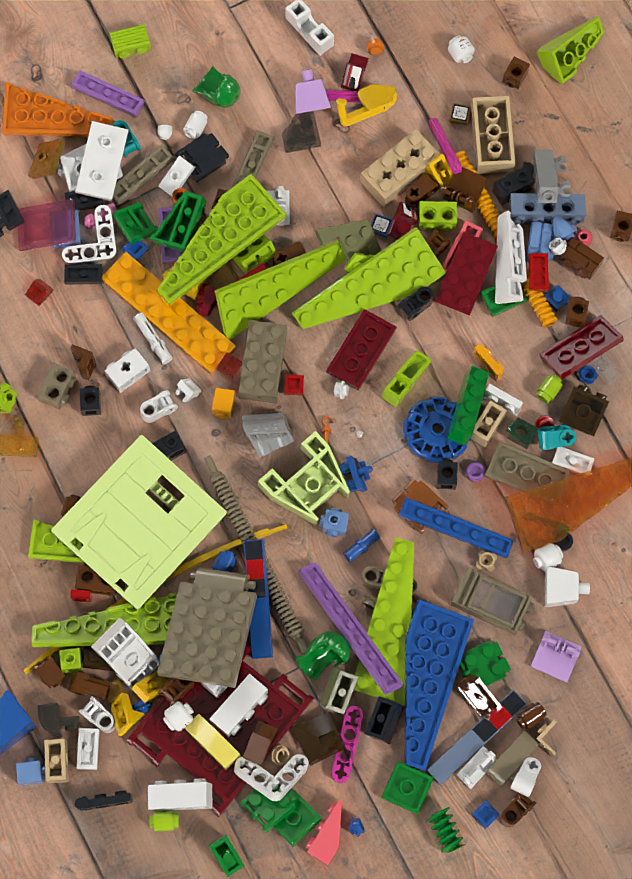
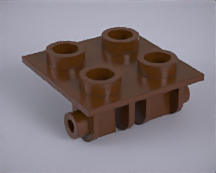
M462 167V172L453 173L449 184L442 186L440 192L443 195V199L449 202H457V206L473 213L487 178Z

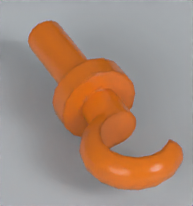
M326 416L322 419V425L324 426L322 433H324L323 439L328 444L331 428H329L330 425L326 424L324 420L329 419L332 421V418Z

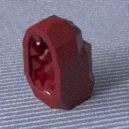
M205 283L196 296V310L202 317H208L217 304L215 294L217 289Z

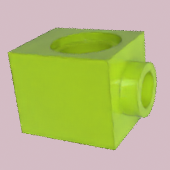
M80 648L59 650L63 674L74 673V671L84 672Z

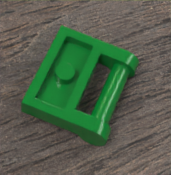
M140 202L115 211L112 215L131 244L150 237L158 229L149 219ZM135 214H138V216L143 221L147 229L143 227V225L138 220Z

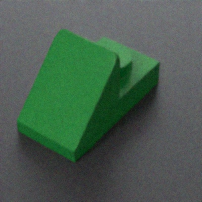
M226 834L208 845L227 877L245 866Z

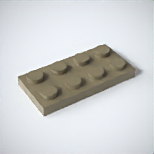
M499 441L484 477L556 507L571 471Z

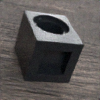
M90 385L80 389V411L82 416L101 415V393L99 387L96 388ZM89 397H94L95 401L92 403H87L86 399Z
M444 459L442 462L438 461L436 489L456 490L458 462H453L450 459ZM448 470L452 473V476L445 477L442 472Z

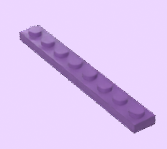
M315 562L300 568L298 574L347 640L383 693L386 695L401 688L403 683L317 563Z

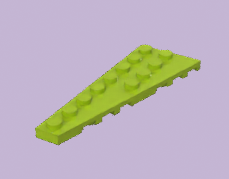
M173 592L165 597L149 598L138 610L130 603L107 608L106 611L89 612V615L81 617L72 616L64 621H51L32 626V647L92 646L118 618L125 621L146 645L165 644L177 594Z

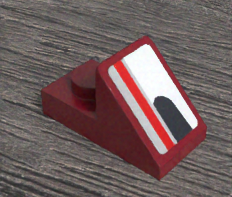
M351 53L349 62L345 66L341 88L359 91L369 58Z
M402 201L399 202L387 235L398 240L410 232L411 226L418 222L417 210Z

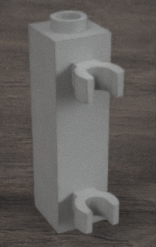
M534 150L533 170L538 203H557L558 194L563 197L570 196L569 190H564L565 188H571L570 182L563 181L558 183L556 170L559 172L566 171L565 165H560V163L567 162L566 157L559 156L554 158L553 150Z

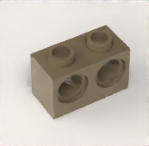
M53 362L37 394L38 400L60 410L62 405H65L68 401L70 388L73 389L76 384L75 372ZM60 376H67L65 381H58ZM51 393H59L56 398H50Z

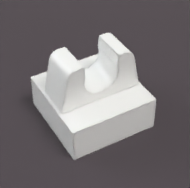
M190 378L179 381L175 393L176 395H181L184 392L185 398L182 401L189 402L194 397H198L202 391Z

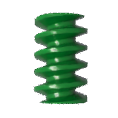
M450 807L432 814L428 819V823H435L431 830H438L434 837L442 838L438 845H445L441 853H450L466 845L459 844L463 837H456L460 830L453 829V827L457 823L449 821L453 814H446Z

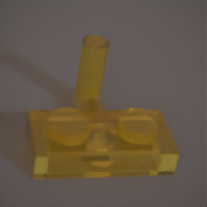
M16 417L14 419L16 436L0 435V456L37 457L39 438L23 436V421L20 417Z

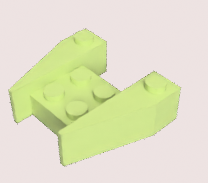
M315 431L301 443L300 447L311 460L287 482L272 468L258 481L257 486L271 501L308 522L317 525L319 519L313 512L338 490L345 498L349 496L350 491L329 445Z

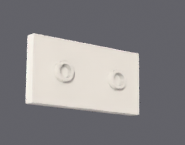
M92 121L75 193L112 201L128 129Z

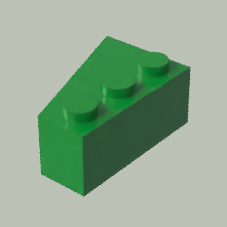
M185 191L171 209L170 214L160 223V227L149 239L154 244L184 253L187 245L197 232L207 201L203 196Z

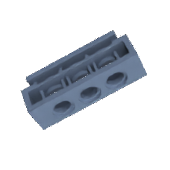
M511 193L509 199L510 218L514 221L515 225H531L533 221L541 222L542 224H553L554 217L562 218L570 225H577L584 222L586 217V194H570L568 197L558 194L557 203H538L537 194Z

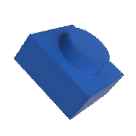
M559 285L544 296L547 299L546 302L556 312L567 304L571 298Z

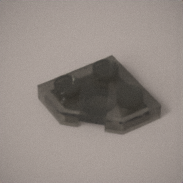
M314 111L295 114L289 126L282 132L285 153L321 147Z

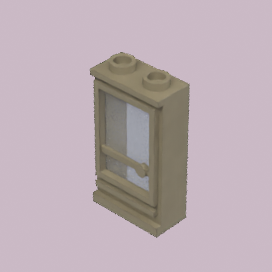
M468 567L451 606L515 635L517 630L522 631L526 622L522 619L525 613H530L533 603H531L532 596L526 595Z

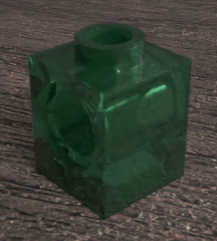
M518 417L516 422L512 421L507 429V432H509L507 439L528 449L538 428ZM522 429L526 435L520 436L516 430Z

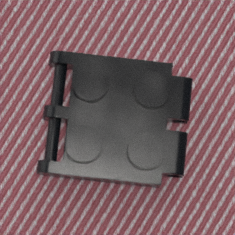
M204 133L175 153L177 158L179 156L185 157L195 167L192 171L195 182L201 181L225 165L226 159L229 158V154L222 145L219 146V141L212 133L207 136Z

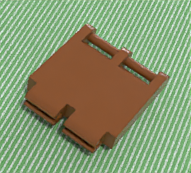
M412 479L404 487L407 494L400 491L392 499V502L396 505L394 509L398 513H400L406 497L435 509L441 506L438 509L440 511L446 510L449 507L423 481L417 482L415 479ZM407 520L419 533L423 534L425 532V526H420Z

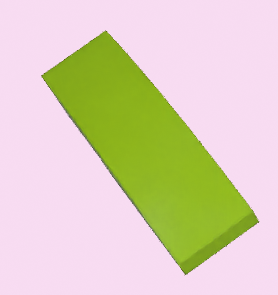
M416 350L399 369L393 380L386 386L381 398L397 408L423 375L432 360Z

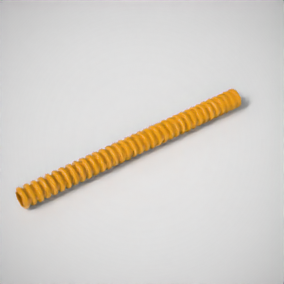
M465 151L455 153L462 167L477 173L474 170V166L471 165L472 162L469 160V157L466 156L467 153ZM483 188L477 202V208L480 210V214L483 215V219H486L485 223L489 224L488 228L491 229L490 232L494 234L493 237L497 243V225L500 214L495 209V204H492V199H489L488 191ZM526 263L527 280L521 283V288L526 293L525 296L529 298V303H532L531 307L537 313L536 316L540 318L539 322L542 323V327H550L556 323L557 317H554V312H551L552 308L548 307L549 303L546 302V297H543V292L529 291V267H527L528 264Z

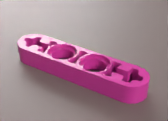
M351 706L345 712L341 736L346 749L351 752V757L343 760L339 755L340 752L336 753L332 778L337 783H345L350 776L363 719V712L357 706ZM353 710L357 711V715H360L354 722V725H358V728L352 725L346 726V722L349 724L351 722V716L348 714L352 713ZM351 729L355 732L353 740L345 739L344 732ZM337 761L342 764H349V767L344 766V773L347 775L343 776L342 779H338V775L335 774V772H339L341 764L337 765Z

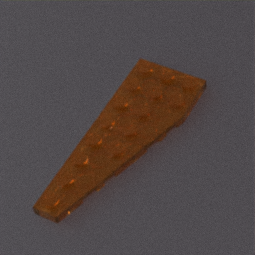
M632 457L506 496V503L522 553L561 541L565 536L576 530L581 524L592 518L631 488Z

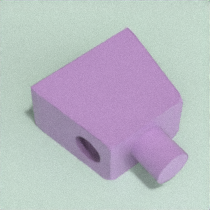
M312 69L302 71L303 82L296 83V114L331 108L322 79L314 80Z

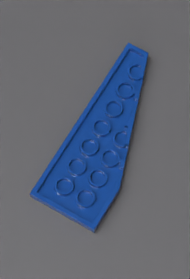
M420 599L417 600L405 637V764L426 771L474 619Z

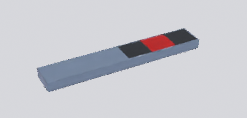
M514 689L499 703L502 706L499 711H490L491 717H483L427 770L440 786L527 705Z

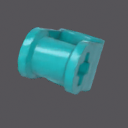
M123 120L114 122L112 126L128 129L123 157L126 158L128 154L136 150L140 151V144L128 124Z
M565 424L537 429L539 449L542 450L570 446L576 441V433Z

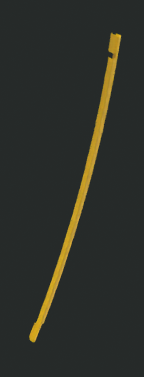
M286 524L271 530L266 528L255 532L254 537L260 539L288 528ZM237 539L177 567L163 583L217 557L220 551L233 550L242 546L244 542ZM122 598L121 600L117 601L108 608L127 604L129 602ZM51 647L25 668L23 672L27 675L39 661H42L48 655L54 656L64 647Z

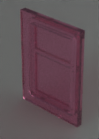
M73 199L19 208L25 220V223L18 226L19 251L76 242Z

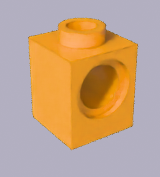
M216 388L212 406V414L216 415L215 417L220 419L232 418L235 401L234 390Z

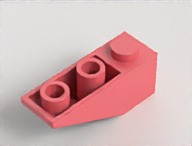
M340 799L337 803H332L327 811L330 813L326 821L322 819L317 828L320 832L316 838L311 837L306 846L309 849L307 854L326 866L330 864L339 849L342 807Z

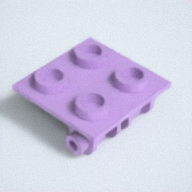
M545 631L531 667L567 683L582 646Z

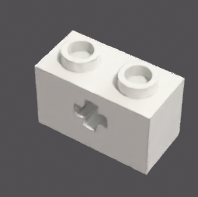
M135 348L132 351L128 350L117 362L110 363L105 373L107 378L121 393L150 372V367Z

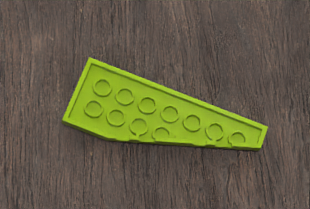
M252 174L248 175L220 197L204 224L200 226L184 253L178 258L173 269L169 271L158 287L157 292L170 306L285 219L287 214Z
M415 227L300 306L292 314L302 329H306L361 312L364 309L367 310L406 298L419 288L429 286L445 275L446 272L418 228Z

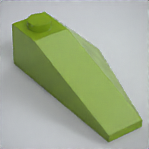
M596 16L549 41L537 50L541 66L560 84L565 83L578 71L576 68L581 62L585 61L588 51L595 47L604 34L600 17Z

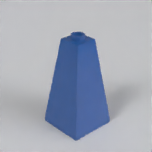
M9 690L0 699V755L37 728Z

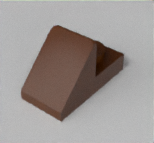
M259 721L250 737L243 758L262 766L278 728Z

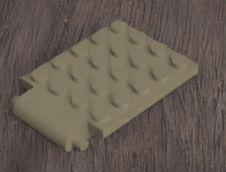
M199 567L196 573H190V580H194V584L180 582L157 674L164 677L235 688L257 599L256 593L247 592V589H255L256 582L250 581L248 574Z

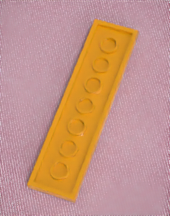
M127 252L103 274L102 280L109 288L138 313L143 312L152 325L210 375L236 349L234 343L181 298L169 306L157 292L162 282Z

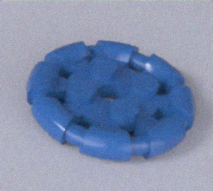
M429 397L426 401H419L409 410V416L404 420L403 433L404 438H407L408 447L416 456L426 458L428 462L432 463L442 462L444 459L451 458L454 460L467 449V443L462 445L447 439L457 402H451L446 397ZM432 406L434 411L428 413L427 408ZM446 407L448 409H451L450 413H448L443 409ZM416 417L421 418L420 423L415 422ZM434 425H441L443 432L435 433L432 428ZM419 433L420 438L415 439L414 434ZM426 445L432 447L431 452L424 450ZM448 446L450 451L444 453L442 449Z

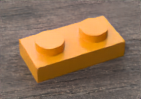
M481 343L475 346L473 350L474 356L496 382L500 380L504 374L502 364L492 358V353L486 346L483 347Z

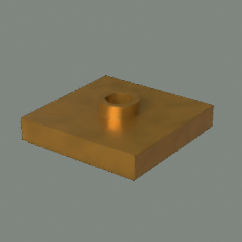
M57 139L40 143L28 176L36 179L54 175L65 146V141Z

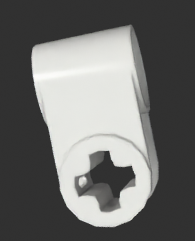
M168 390L142 403L140 412L143 421L152 423L163 416L173 413L178 408L177 404H174L170 398ZM147 409L154 411L151 415H147L144 412Z
M93 697L90 698V702L83 709L78 711L103 733H111L116 728L113 716ZM104 719H111L108 727L101 726V722Z
M533 757L526 758L510 789L529 797L541 769L539 760Z

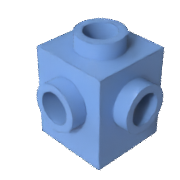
M338 508L326 509L325 515H321L319 525L323 527V533H326V536L337 537V535L346 536L349 513H344Z

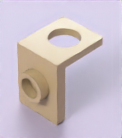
M555 719L549 726L545 723L537 731L540 735L536 738L539 746L551 757L556 752L542 738L557 723Z

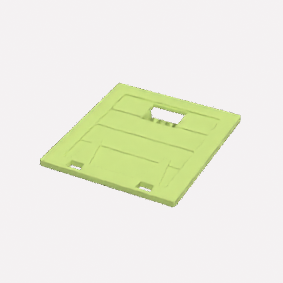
M140 435L52 528L51 532L138 610L222 520L227 511L143 435ZM162 475L185 495L181 501H178L158 483V479ZM150 490L171 511L169 513L165 512L146 492ZM75 538L83 544L80 551L71 543ZM119 579L129 586L125 592L116 584Z

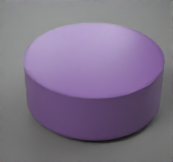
M473 462L467 466L466 477L468 480L479 482L484 478L485 468L481 463Z

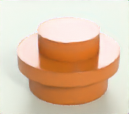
M374 38L368 42L366 49L371 55H379L384 51L385 47L380 39Z

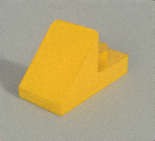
M156 671L137 682L132 689L144 703L149 702L150 704L160 696L158 691L168 680L164 676H159Z
M121 693L111 704L118 736H123L144 716V713L132 710L128 694Z

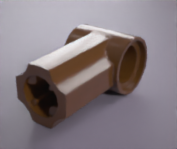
M74 671L68 691L82 696L86 694L106 700L111 684L91 678L88 674Z

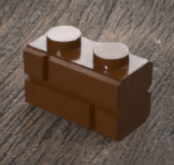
M573 237L568 243L565 252L560 255L559 260H561V264L566 268L571 267L576 270L577 275L581 278H588L590 280L601 266L604 257Z

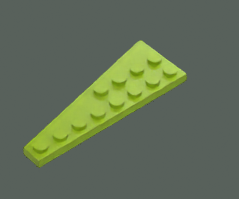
M336 240L215 290L224 336L231 340L249 327V320H260L345 261L346 257L339 241Z
M395 537L367 634L400 678L403 685L401 688L385 695L359 659L355 673L358 679L354 690L375 697L380 696L405 705V637L412 614L414 542Z

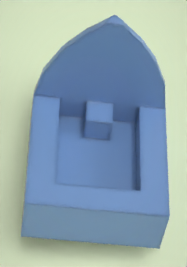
M554 217L552 227L556 238L568 241L575 237L573 233L578 230L574 224L570 225L564 219Z

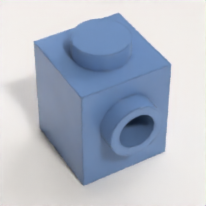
M37 758L25 759L24 763H16L18 785L44 783V778H46L45 766H43L41 761H37Z

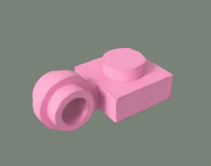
M114 203L106 205L110 208L112 215L113 212L117 211ZM101 209V213H98V216L102 217V224H110V221L106 222L105 215L109 212H105L104 209ZM87 215L84 218L85 226L89 229L96 228L95 215Z

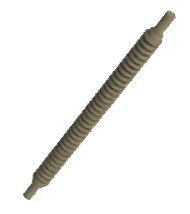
M211 455L205 457L204 460L212 474L211 482L214 484V488H217L216 492L221 497L220 500L223 502V506H226L225 510L230 515L229 518L232 520V524H235L234 528L239 533L238 536L241 538V542L258 540L257 537H254L255 533L252 532L253 529L250 528L251 525L248 523V519H245L246 515L243 514L244 511L241 510V505L236 501L237 498L234 496L235 494L232 492L230 484L227 483L228 480L224 479L226 478L225 474L218 471ZM268 564L266 565L269 586L268 594L272 596L270 599L274 601L273 605H277L275 609L279 610L277 612L278 615L282 614L280 616V619H284L282 623H287L284 625L285 628H289L287 632H292L289 634L290 638L292 637L293 640H296L304 654L308 648L303 638L304 629L300 628V623L297 624L299 620L295 619L297 617L296 614L292 615L294 613V610H290L292 606H287L290 602L289 600L285 601L288 598L284 596L285 592L282 591V587H279L281 584L277 582L278 578H274L276 574L273 573V568L269 569L271 565Z

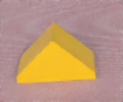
M442 153L427 164L426 173L439 185V190H441L442 186H447L453 172Z

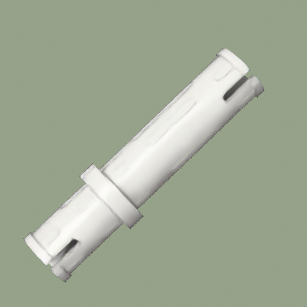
M141 312L134 316L133 320L150 343L151 350L158 355L162 364L169 363L173 357L166 349L165 342L158 337L144 313Z

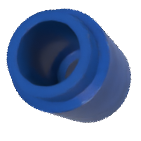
M225 550V552L220 551L212 568L214 570L232 572L237 562L236 554L229 550Z

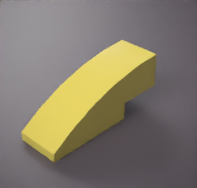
M200 714L193 719L192 723L185 727L192 737L225 770L240 757V753Z

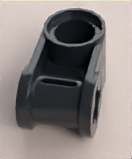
M421 287L410 296L404 298L397 307L402 309L408 316L407 319L411 321L432 305L433 291L429 287ZM428 295L429 299L422 300L420 299V296Z

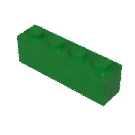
M471 366L464 375L447 439L465 445L472 437L489 372Z

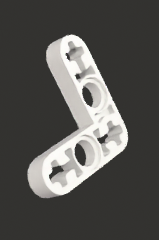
M100 205L95 210L98 243L66 247L62 252V257L66 263L109 260L115 257L116 242L113 218L108 206ZM101 209L109 212L105 215L106 222L110 221V224L104 223L99 225V222H103L102 217L98 216V213H101ZM108 227L111 230L110 236L102 237L100 234L101 229ZM100 246L99 250H105L106 246H109L113 251L110 252L109 256L106 253H100L101 257H97L98 251L96 247ZM92 248L95 251L92 258L85 257V249ZM77 249H81L83 259L79 260V256H73V260H70L66 257V254L69 253V250H72L73 253H79Z
M297 754L274 777L258 764L240 757L235 762L234 772L270 800L279 801L306 773L309 761L306 756ZM299 763H302L303 765H299L298 768H297L296 771H295V770H294L295 765H296V764H299ZM289 774L293 780L286 781L282 775ZM260 775L265 781L257 782L254 777ZM279 784H280L281 786H280L279 792L276 791V792L274 793V792L272 791V789L275 790V789L279 786Z

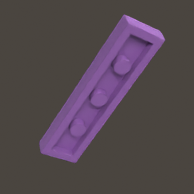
M81 70L71 84L73 89L135 118L145 103L144 99Z

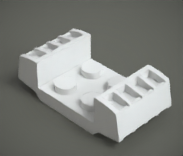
M118 618L91 646L132 691V687L154 672L160 663L151 649L121 618Z

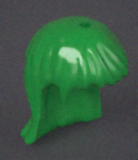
M214 66L211 67L209 72L204 75V78L192 90L194 93L202 94L212 104L222 108L233 106L241 94L240 85L237 80L231 75L221 74Z
M327 631L315 637L303 655L296 656L295 660L298 667L308 677L317 680L327 666L337 662L335 667H338L349 660L350 645L339 633Z

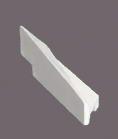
M505 211L498 216L495 303L497 304L523 301L520 282L523 283L527 280L523 228L520 224L515 225L511 220L510 211Z

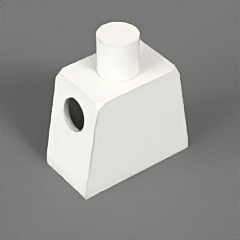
M547 567L545 571V607L575 604L578 601L579 594L590 593V583L579 582V574L577 572Z

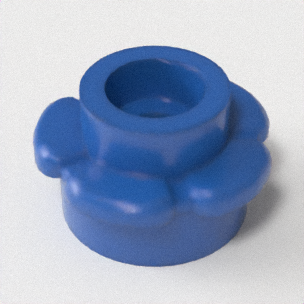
M591 366L583 367L579 371V379L583 383L592 384L597 379V372Z
M141 700L132 706L135 711L146 713L150 711L149 707L152 704H149V702L144 703Z
M352 817L351 823H348L349 831L352 835L355 834L359 837L360 834L365 833L363 823L359 817L355 819Z

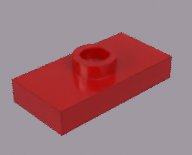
M529 253V291H548V253Z

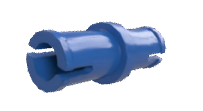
M371 529L370 532L361 539H357L355 544L343 553L344 557L349 562H353L355 558L361 553H366L368 548L380 539L379 534L374 529Z

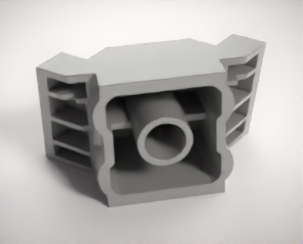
M283 413L242 416V426L259 458L294 441L293 433Z

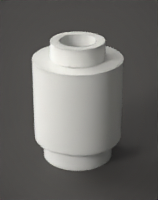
M194 111L183 129L185 135L191 139L200 137L207 124V115L201 111Z

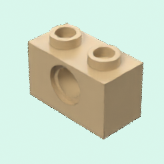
M490 400L475 424L471 440L486 448L504 419L507 410Z
M65 739L44 740L46 781L49 784L69 782L67 741Z

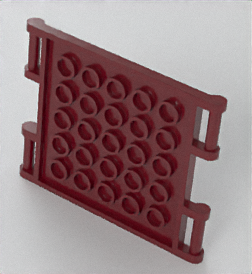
M247 645L244 649L235 688L227 687L216 698L203 687L201 682H195L193 688L184 695L180 702L183 704L187 702L194 711L191 714L193 719L200 714L240 753V757L244 756L250 737L259 721L278 728L264 759L265 761L273 747L281 741L305 709L311 704L314 697L310 694L307 695L290 682L284 673L274 685L244 662V659L252 651V648ZM251 674L268 689L266 694L268 698L261 706L257 704L253 709L255 713L248 721L246 719L240 724L241 729L236 735L233 736L231 734L227 737L210 722V718L243 680ZM180 680L183 685H187L190 682L189 680ZM283 685L302 700V704L298 705L279 688ZM162 696L128 737L126 742L130 746L134 745L153 761L152 764L156 767L168 755L195 778L206 779V782L212 784V791L224 800L219 805L212 799V810L215 811L214 814L220 817L247 782L235 774V762L225 770L185 728L181 731H172L163 718L165 717V710L170 707V703ZM140 734L144 735L160 748L161 752L157 755L141 742L138 736Z

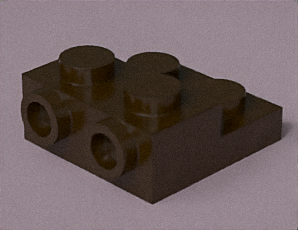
M579 384L578 387L574 386L559 422L594 437L609 401L606 400V395L599 392L596 395L589 393V388Z

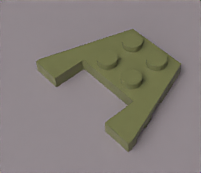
M368 219L314 230L320 245H326L337 238L347 262L354 253L376 255L382 251ZM347 272V273L344 274L343 276H341V277H339L338 279H336V281H338V280H340L341 278H343L344 276H346L349 272Z

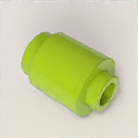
M547 375L537 389V398L546 404L553 401L563 387L562 380L556 375Z
M173 810L154 811L153 815H150V828H154L155 832L174 831V828H179L178 812H173Z

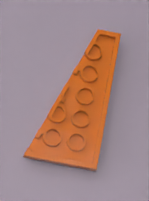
M6 82L2 125L3 135L88 137L92 121L111 126L114 124L112 117L94 111L90 112L81 109L80 106H72L66 104L65 101L41 93L37 94L28 91L27 88H19L13 86L12 83Z

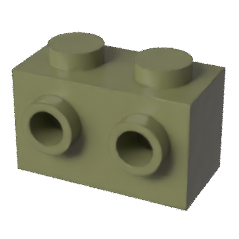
M334 666L320 704L325 708L344 714L349 705L351 694L356 687L358 676Z

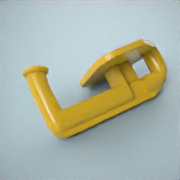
M372 84L358 91V98L365 107L348 114L345 108L347 101L342 98L337 99L340 123L343 126H350L387 111L397 100L396 88L394 86Z

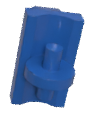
M353 456L346 457L347 461L339 465V468L344 476L352 474L353 479L346 481L349 491H367L365 481L370 480L369 473L373 471L372 466H366L365 461L358 463L357 458H353Z

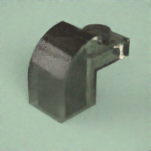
M58 703L37 705L41 726L48 734L54 737H63L62 729H65L66 732L76 731L77 727H82L79 716L61 718Z

